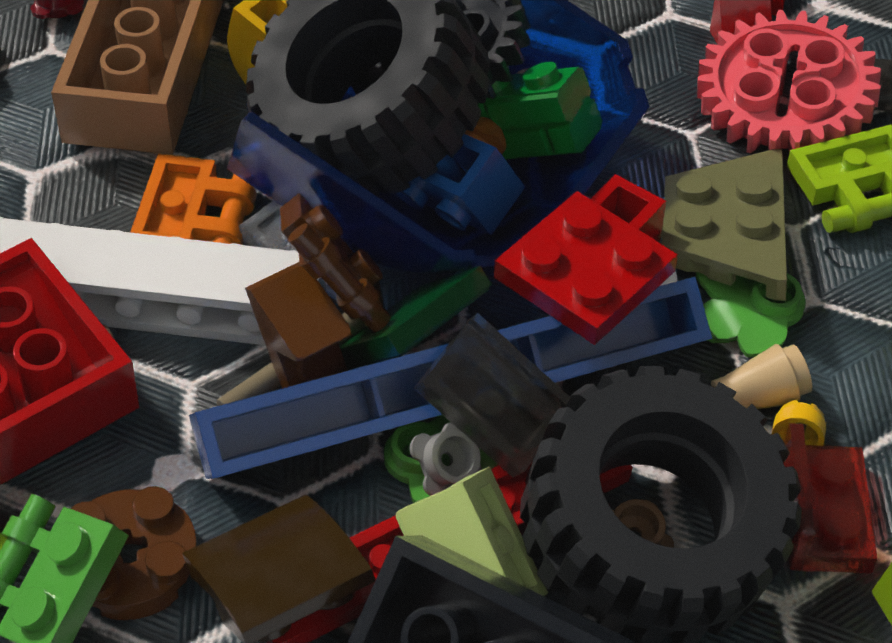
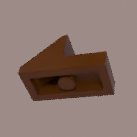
M299 262L245 288L273 367L278 376L281 389L348 371L338 342L352 335L350 326L319 281L313 279Z

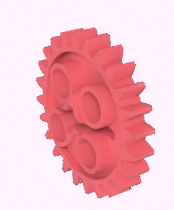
M778 10L776 21L770 22L761 13H756L754 26L750 27L745 22L737 20L735 21L734 34L721 30L718 32V45L707 44L705 59L699 60L697 77V98L701 99L702 115H712L711 129L713 131L727 128L726 142L729 144L743 137L747 139L746 152L750 154L760 145L768 146V150L788 149L790 153V150L840 138L845 136V134L861 132L862 123L871 124L874 107H878L881 85H879L881 68L874 67L876 54L874 51H863L864 38L862 36L847 40L848 26L846 24L838 26L833 30L828 29V16L824 15L814 24L808 22L806 11H801L796 20H788L785 12ZM797 51V66L792 78L787 113L785 116H777L780 96L784 90L789 55L791 52Z

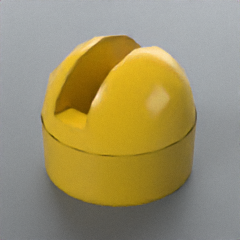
M798 400L788 402L782 405L774 418L772 435L778 433L790 452L789 456L800 458L812 456L818 453L824 445L826 434L824 414L813 403L807 404L798 402ZM793 423L805 424L804 434L792 432Z

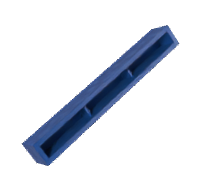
M696 277L659 286L596 345H593L552 316L198 411L190 414L189 419L205 478L214 479L713 338Z

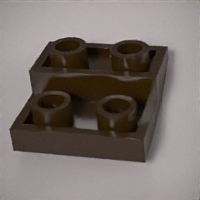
M306 494L182 553L191 578L214 599L222 623L243 643H261L277 639L291 629L292 623L318 610H331L343 606L354 598L355 591L376 581L372 568L346 533L322 507Z

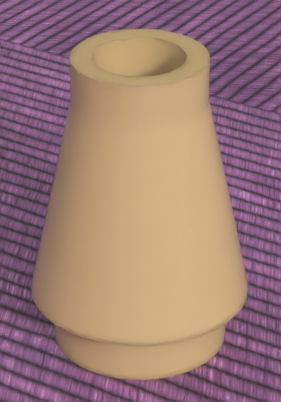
M774 344L725 376L711 381V386L716 388L718 382H721L735 390L737 393L733 399L745 408L753 404L757 409L779 407L793 400L800 402V396L811 393L813 388L806 361L798 347L794 344L784 348Z

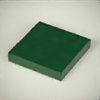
M481 266L420 285L387 310L391 315V319L381 330L372 333L365 327L339 345L347 369L351 370L403 356L490 290L489 286L492 285Z

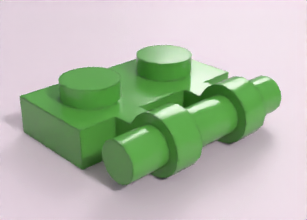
M31 494L19 517L11 515L1 533L6 538V541L0 550V609L4 608L7 612L0 623V637L10 643H73L129 535L114 524L67 507H63L51 531L45 530L44 528L56 506L40 496ZM31 552L37 553L38 555L20 588L13 586Z

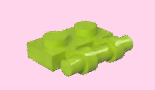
M892 124L790 150L786 167L811 204L814 206L834 200L838 206L822 212V224L828 233L844 229L850 233H855L871 228L874 221L892 217ZM880 188L885 194L866 199L863 192Z

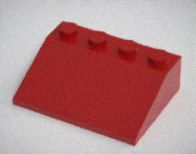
M32 238L0 253L1 485L139 408L132 360Z

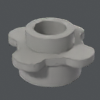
M459 422L445 424L442 432L432 436L425 433L418 434L410 443V454L412 458L420 463L425 476L423 489L429 496L443 491L463 478L482 470L479 447L476 441L469 435L467 428ZM443 454H447L450 458L448 466L442 463L441 457Z

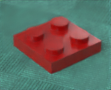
M576 191L495 260L494 278L593 345H596L675 272L678 254L579 191Z

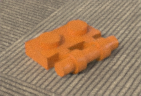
M158 154L130 233L243 245L246 233L242 226L244 217L250 215L253 211L257 197L256 190L254 189L256 175L248 168H238L234 171L232 179L217 178L215 160ZM207 206L220 207L222 209L220 217L204 216Z

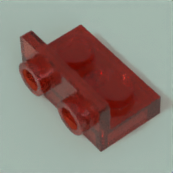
M789 423L784 443L790 454L783 464L785 467H794L798 473L801 492L794 502H798L802 509L800 529L792 539L794 548L789 555L790 570L872 573L877 561V552L863 448L806 445L803 424Z

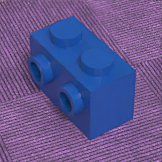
M464 134L461 138L463 140L461 149L453 158L446 155L437 163L436 167L439 169L437 172L425 180L419 176L409 181L410 188L395 193L403 202L417 210H422L425 205L434 208L435 212L444 221L459 230L464 231L470 225L492 235L525 186L496 147Z

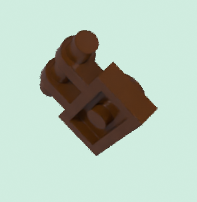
M298 193L280 207L281 232L299 253L300 265L313 279L322 278L336 293L338 306L348 317L353 320L359 318L372 333L378 332L391 319V315L383 307L379 282L383 279L381 270L363 249L360 248L354 253L340 238L343 230L325 206L318 204L313 208Z

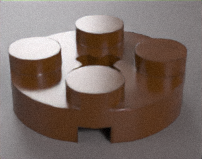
M157 486L146 487L142 490H120L107 493L90 502L78 503L71 508L72 510L114 524L129 535L124 545L135 544L144 547L137 551V560L132 563H123L121 556L117 557L92 607L99 608L101 616L113 620L140 619L166 609L179 597L178 589L187 581L190 574L182 553L196 547L197 540L190 517L185 510L174 503L170 492Z

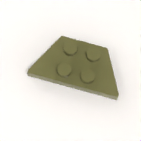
M772 149L665 176L664 200H666L662 229V245L678 254L676 268L686 272H699L711 280L730 286L736 281V275L766 284L765 297L786 301L787 267L782 149Z

